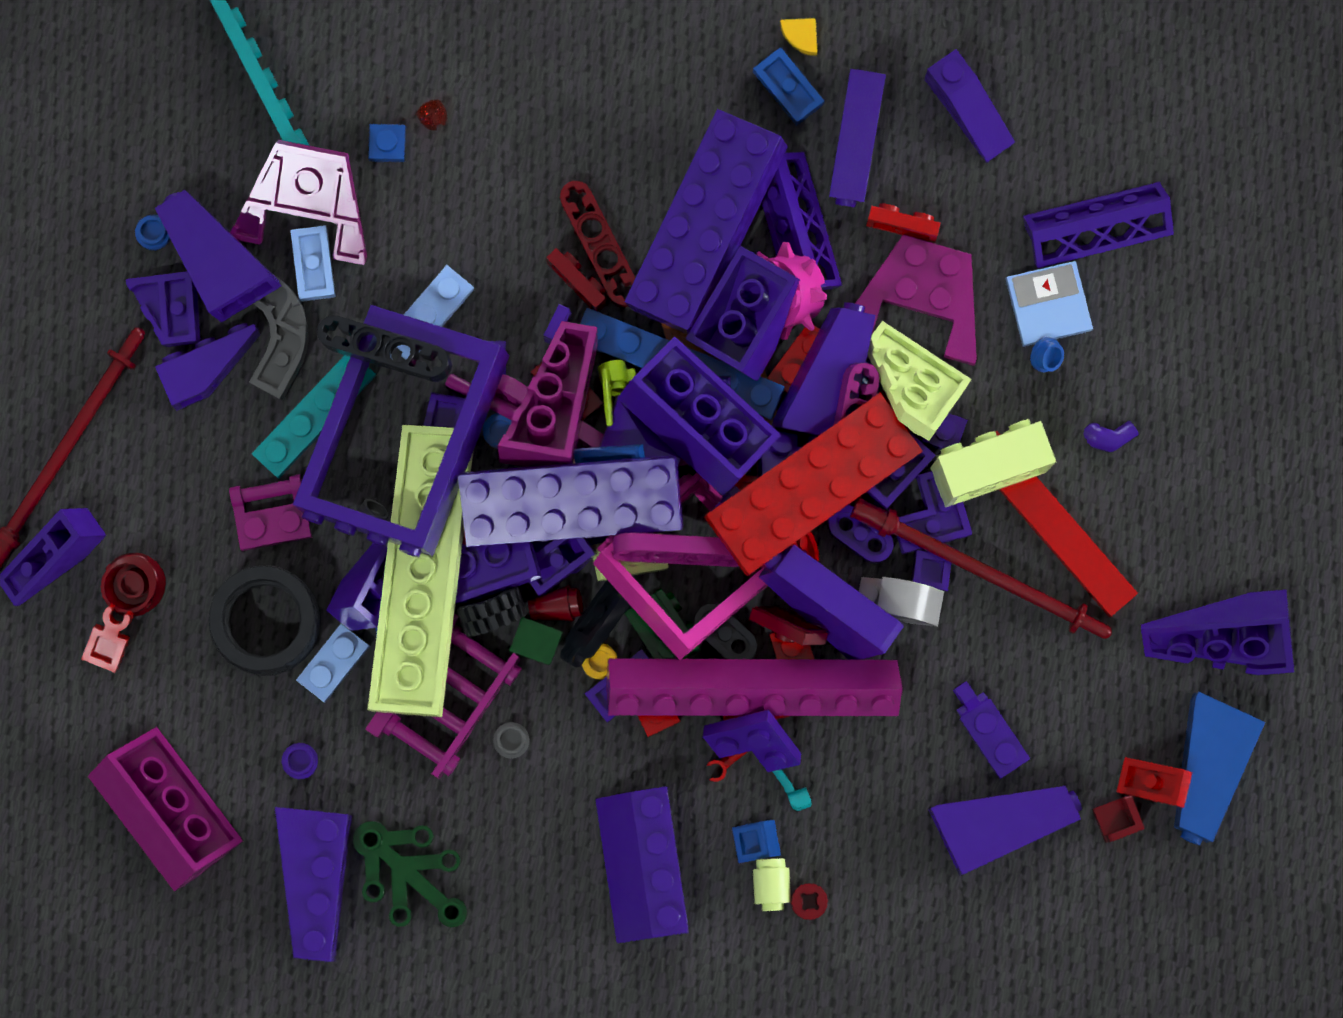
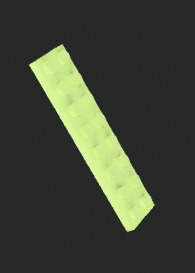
M402 425L391 514L392 523L413 530L416 529L454 428ZM473 453L465 472H471ZM460 490L457 492L433 556L421 552L419 558L399 551L400 545L388 542L368 710L371 712L442 717L464 534Z

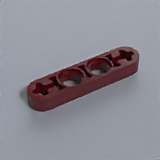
M574 180L568 182L560 192L561 205L602 286L606 290L609 300L617 307H629L624 302L625 299L622 295H614L617 291V284L614 278L607 282L605 277L614 276L623 268L626 273L620 274V279L623 285L632 286L635 276L590 188L581 181ZM574 189L578 194L585 193V196L582 197V204L587 211L590 207L594 209V211L582 214L577 220L573 216L580 214L577 205L574 202L568 203L566 201L570 198V191ZM588 220H596L602 226L600 235L595 238H588L582 233V226ZM604 251H612L618 258L616 266L611 269H604L597 262L599 254Z

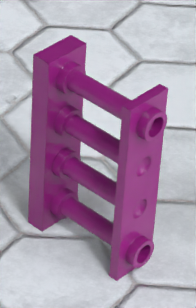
M455 613L451 645H456L496 672L498 676L488 691L485 692L448 667L446 683L478 704L467 722L444 707L442 717H433L458 734L448 750L444 752L400 722L401 718L396 713L376 712L365 730L381 739L384 733L388 736L393 734L436 763L437 766L431 774L438 779L443 774L450 776L461 760L457 753L503 685L506 683L511 686L522 670L517 665L521 659L515 653L506 662L462 633V628L458 626L460 618Z

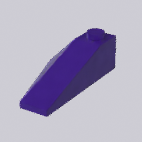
M1287 590L1250 592L1141 624L1145 657L1181 663H1189L1195 657L1213 661L1212 668L1224 670L1226 662L1246 665L1245 673L1253 675L1294 673Z

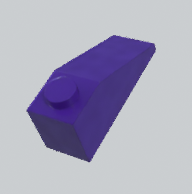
M957 49L927 69L924 80L986 163L1015 143L979 79Z
M88 508L60 509L0 574V586L13 605L20 606L84 560L107 535Z
M372 543L341 580L326 609L327 612L350 631L378 627L387 547Z

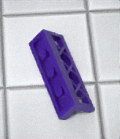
M804 152L785 153L761 202L776 255L782 243L789 242L795 255L814 259L816 265L819 263L825 269L828 280H825V284L821 285L822 290L838 288L842 286V282ZM787 163L795 164L798 175L797 180L790 174ZM798 196L805 201L807 213L800 208ZM808 229L816 237V246L809 241Z
M1160 182L1023 216L1025 229L1032 241L1034 261L1037 269L1174 235L1170 197ZM1162 212V226L1150 229L1143 226L1150 215ZM1125 222L1130 225L1129 229L1122 236L1113 237L1108 234L1117 223ZM1090 230L1096 234L1089 244L1080 246L1074 242L1081 232ZM1053 239L1062 242L1056 252L1046 255L1042 254L1041 242Z

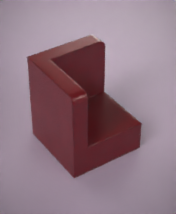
M1132 795L1124 796L1092 809L1105 843L1145 829Z

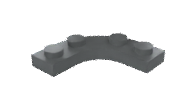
M275 276L282 286L253 303L264 312L270 324V341L249 383L283 401L304 362L309 343V327L305 310L299 298L284 281Z

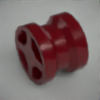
M807 883L800 885L791 896L792 910L802 919L813 920L819 918L827 909V894L822 887L816 884Z

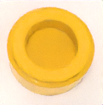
M602 643L593 657L585 659L582 664L583 670L589 677L603 680L607 677L608 659H617L615 651L609 645Z

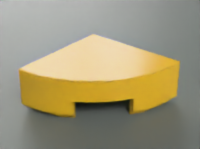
M816 18L780 20L782 34L794 48L803 54L817 55Z

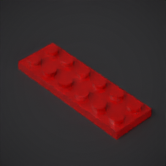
M879 393L706 514L704 518L745 575L749 576L923 451L904 424L898 421L895 412L883 395Z

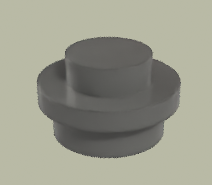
M509 722L501 725L496 730L493 743L496 751L501 756L515 759L527 751L530 738L527 730L522 725Z

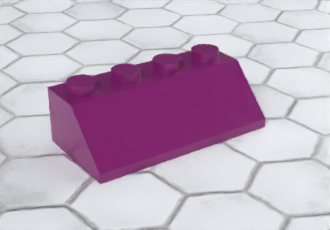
M157 727L108 754L88 775V778L174 892L196 879L243 842Z

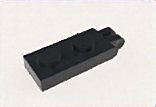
M606 580L585 609L583 616H580L565 637L566 645L561 650L560 657L573 667H580L586 658H591L595 655L602 643L607 640L620 618L631 606L608 580Z

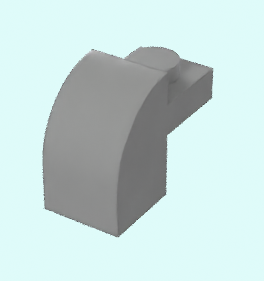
M861 577L859 592L895 619L910 624L938 627L944 591L925 584L902 579Z

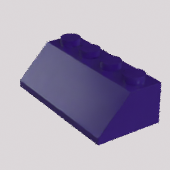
M675 336L630 380L617 397L620 402L723 497L781 436L777 430Z
M667 786L595 799L616 942L623 943L689 933Z

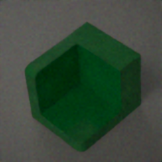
M522 617L509 651L511 654L515 653L521 658L526 657L550 665L559 641H562L564 634L560 630Z

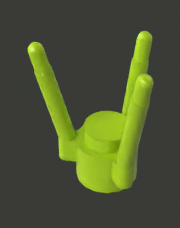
M623 360L607 361L598 367L603 389L607 426L613 425L612 396L620 395L630 380L636 375L635 368L627 369Z

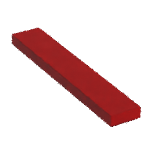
M1037 476L999 489L1109 617L1113 616L1138 594Z

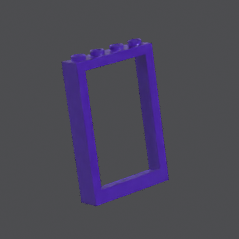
M370 305L364 324L443 348L447 353L479 362L415 530L317 498L370 364L369 362L350 357L293 506L302 511V518L309 522L322 525L323 521L326 520L335 523L334 529L351 536H354L356 531L368 534L366 539L380 546L387 547L388 542L400 545L399 551L410 556L419 558L421 552L433 556L459 490L458 474L465 472L510 355L501 345ZM373 335L364 336L359 342V350L362 352L372 351L377 345V338Z

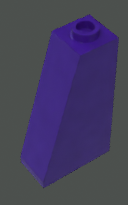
M850 68L829 197L836 198L835 204L856 207L857 201H865L886 74Z
M186 190L167 196L162 204L155 207L208 312L221 323L282 286L280 281Z
M844 302L843 308L830 309L773 419L772 427L819 436L834 425L844 372L853 363H866L876 315L864 313L865 306ZM863 370L861 374H855L854 381L859 382V390L862 384ZM859 391L858 393H850V398H859ZM852 404L848 407L846 416L856 410L857 404Z
M796 545L789 546L764 564L766 567L758 576L803 619L825 629L828 632L826 640L848 660H861L885 654L904 627L901 622Z
M1066 786L941 804L928 810L958 874L963 875L1080 820L1078 812L1082 810V806L1073 790L1068 792Z

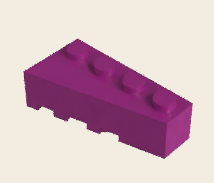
M565 321L561 322L542 359V364L536 376H533L527 388L528 391L520 407H517L506 434L503 435L498 444L499 463L534 467L572 464L574 462V450L577 447L598 346L597 327Z

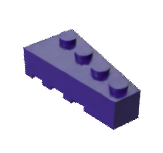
M275 807L293 956L298 959L334 962L352 816L348 814Z

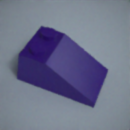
M740 246L688 333L686 340L753 380L758 381L776 351L800 279Z

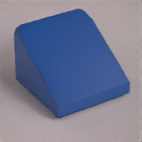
M775 820L732 827L738 863L781 856Z

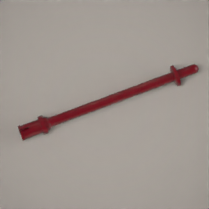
M137 327L131 331L118 353L111 349L108 350L107 354L113 361L7 526L0 528V569L13 548L18 549L21 543L18 542L20 539L19 532L125 367L130 370H135L137 367L130 359L145 337V332L142 328Z
M862 497L858 498L850 517L878 530V535L885 537L886 535L894 534L1070 622L1068 630L1072 634L1080 627L1103 639H1107L1112 635V629L1109 625L1086 614L1087 604L1082 603L1075 609L901 522L899 516L896 515L897 511L891 508L887 511L864 500Z

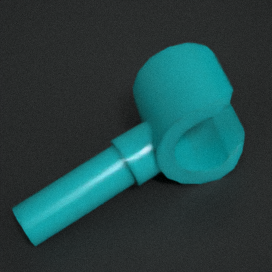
M782 770L772 771L787 793L790 805L794 810L800 811L811 807V799L806 787L794 790L792 783Z

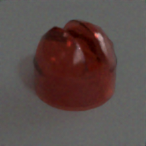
M440 100L426 102L416 113L421 124L426 129L436 131V126L442 124L444 127L448 119L446 109Z

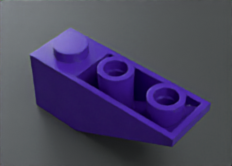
M247 323L234 326L227 331L229 335L215 340L214 337L204 339L195 344L196 349L182 354V352L169 354L162 359V364L155 366L169 401L176 411L211 396L260 336V332L255 324L248 326Z

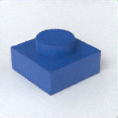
M370 124L369 161L405 162V125Z

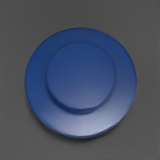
M147 215L136 226V239L142 247L148 250H159L165 247L170 240L158 215Z
M1051 337L1041 338L1036 342L1031 352V364L1034 369L1040 372L1055 371L1061 366L1064 359L1063 347L1056 339Z

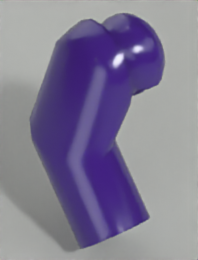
M1129 420L1114 431L1100 427L1098 423L1088 424L1083 431L1084 438L1092 448L1106 452L1116 451L1139 435L1136 427Z

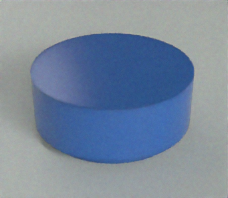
M498 413L491 415L483 426V436L486 442L491 447L498 449V444L503 435L506 434L512 421Z

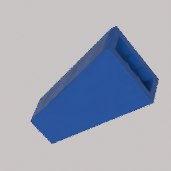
M1201 692L1194 693L1190 700L1181 769L1193 773L1184 808L1176 807L1174 828L1182 831L1180 835L1182 839L1198 846L1201 845L1202 841L1207 843L1213 842L1265 725L1264 721Z

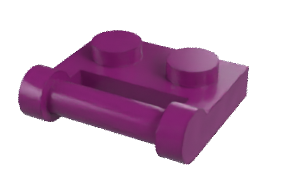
M300 474L289 476V480L244 489L241 486L229 488L241 551L312 538L310 522L302 518L303 512L293 506V504L247 513L244 504L292 494L295 500L302 482Z

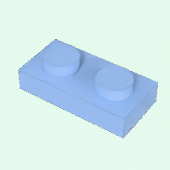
M326 225L290 230L300 302L336 297Z
M340 624L296 681L326 703L370 646L344 625Z

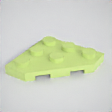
M883 321L871 335L868 357L879 373V381L898 421L907 426L913 433L930 441L972 379Z

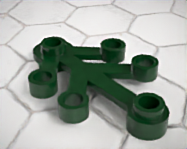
M365 822L356 829L353 836V844L356 851L365 857L366 883L362 888V895L365 900L378 902L385 895V888L380 883L381 858L391 867L393 908L390 910L389 919L393 925L403 927L408 925L412 919V912L408 908L407 882L438 909V918L443 925L458 927L463 924L467 918L466 905L457 898L448 899L417 871L442 869L447 872H453L461 864L459 854L453 850H445L441 854L400 856L390 846L414 843L421 848L428 847L434 839L433 831L424 825L417 826L414 830L387 831L378 822ZM423 829L428 831L429 840L426 843L420 844L416 840V834L419 830ZM368 833H375L377 835L378 841L375 846L369 847L365 844V836ZM447 854H453L456 857V864L452 868H447L443 864V858ZM372 884H376L380 888L379 896L374 899L370 898L367 894V889ZM451 905L456 906L459 910V915L454 920L448 919L445 915L447 907ZM400 908L407 912V919L403 923H398L394 919L395 911Z

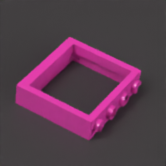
M688 473L679 479L681 504L695 494L711 512L723 498L698 473L693 476ZM610 535L597 548L600 554L593 562L595 567L679 660L683 659L768 586L758 577L766 567L763 565L761 570L684 634L625 567L613 557L614 535Z

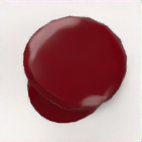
M127 553L114 559L105 568L106 571L102 576L100 586L102 597L108 606L111 603L115 605L113 611L117 614L125 616L128 611H132L133 617L144 615L154 609L161 601L166 586L165 575L157 561L148 555Z

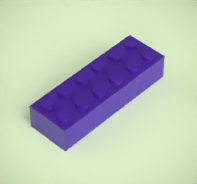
M720 109L716 110L624 301L633 311L688 335L741 246L788 148L780 135Z

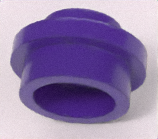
M295 743L284 751L282 767L290 777L306 779L316 771L318 755L308 744Z

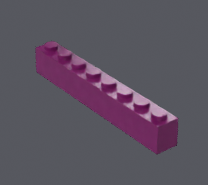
M608 659L607 666L608 715L745 716L769 710L773 716H899L902 696V684L897 660Z

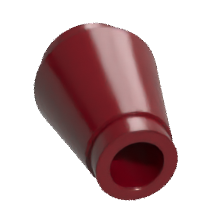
M568 585L528 601L532 621H575V617L583 616V601L578 587L570 588Z

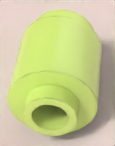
M785 859L756 860V869H753L754 903L762 904V911L784 910V903H791L789 868H785Z

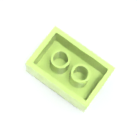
M1026 419L1010 425L1009 430L1002 435L997 436L995 431L980 435L975 438L976 442L971 443L970 446L965 448L962 447L961 443L940 450L941 454L936 456L937 459L930 469L933 472L934 480L944 505L949 507L1045 474L1056 463L1042 422L1039 421L1031 424L1030 420Z

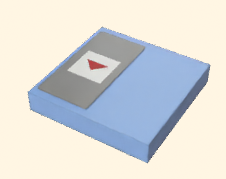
M1076 261L1006 277L1023 347L1036 344L1043 337L1059 339L1093 330Z

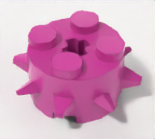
M789 242L782 243L776 257L768 258L758 251L756 255L800 279L780 338L787 340L793 326L799 324L804 325L810 331L814 330L812 319L819 314L824 306L825 301L823 300L827 299V294L821 288V285L825 284V280L818 265H816V261L807 256L800 257L795 255Z

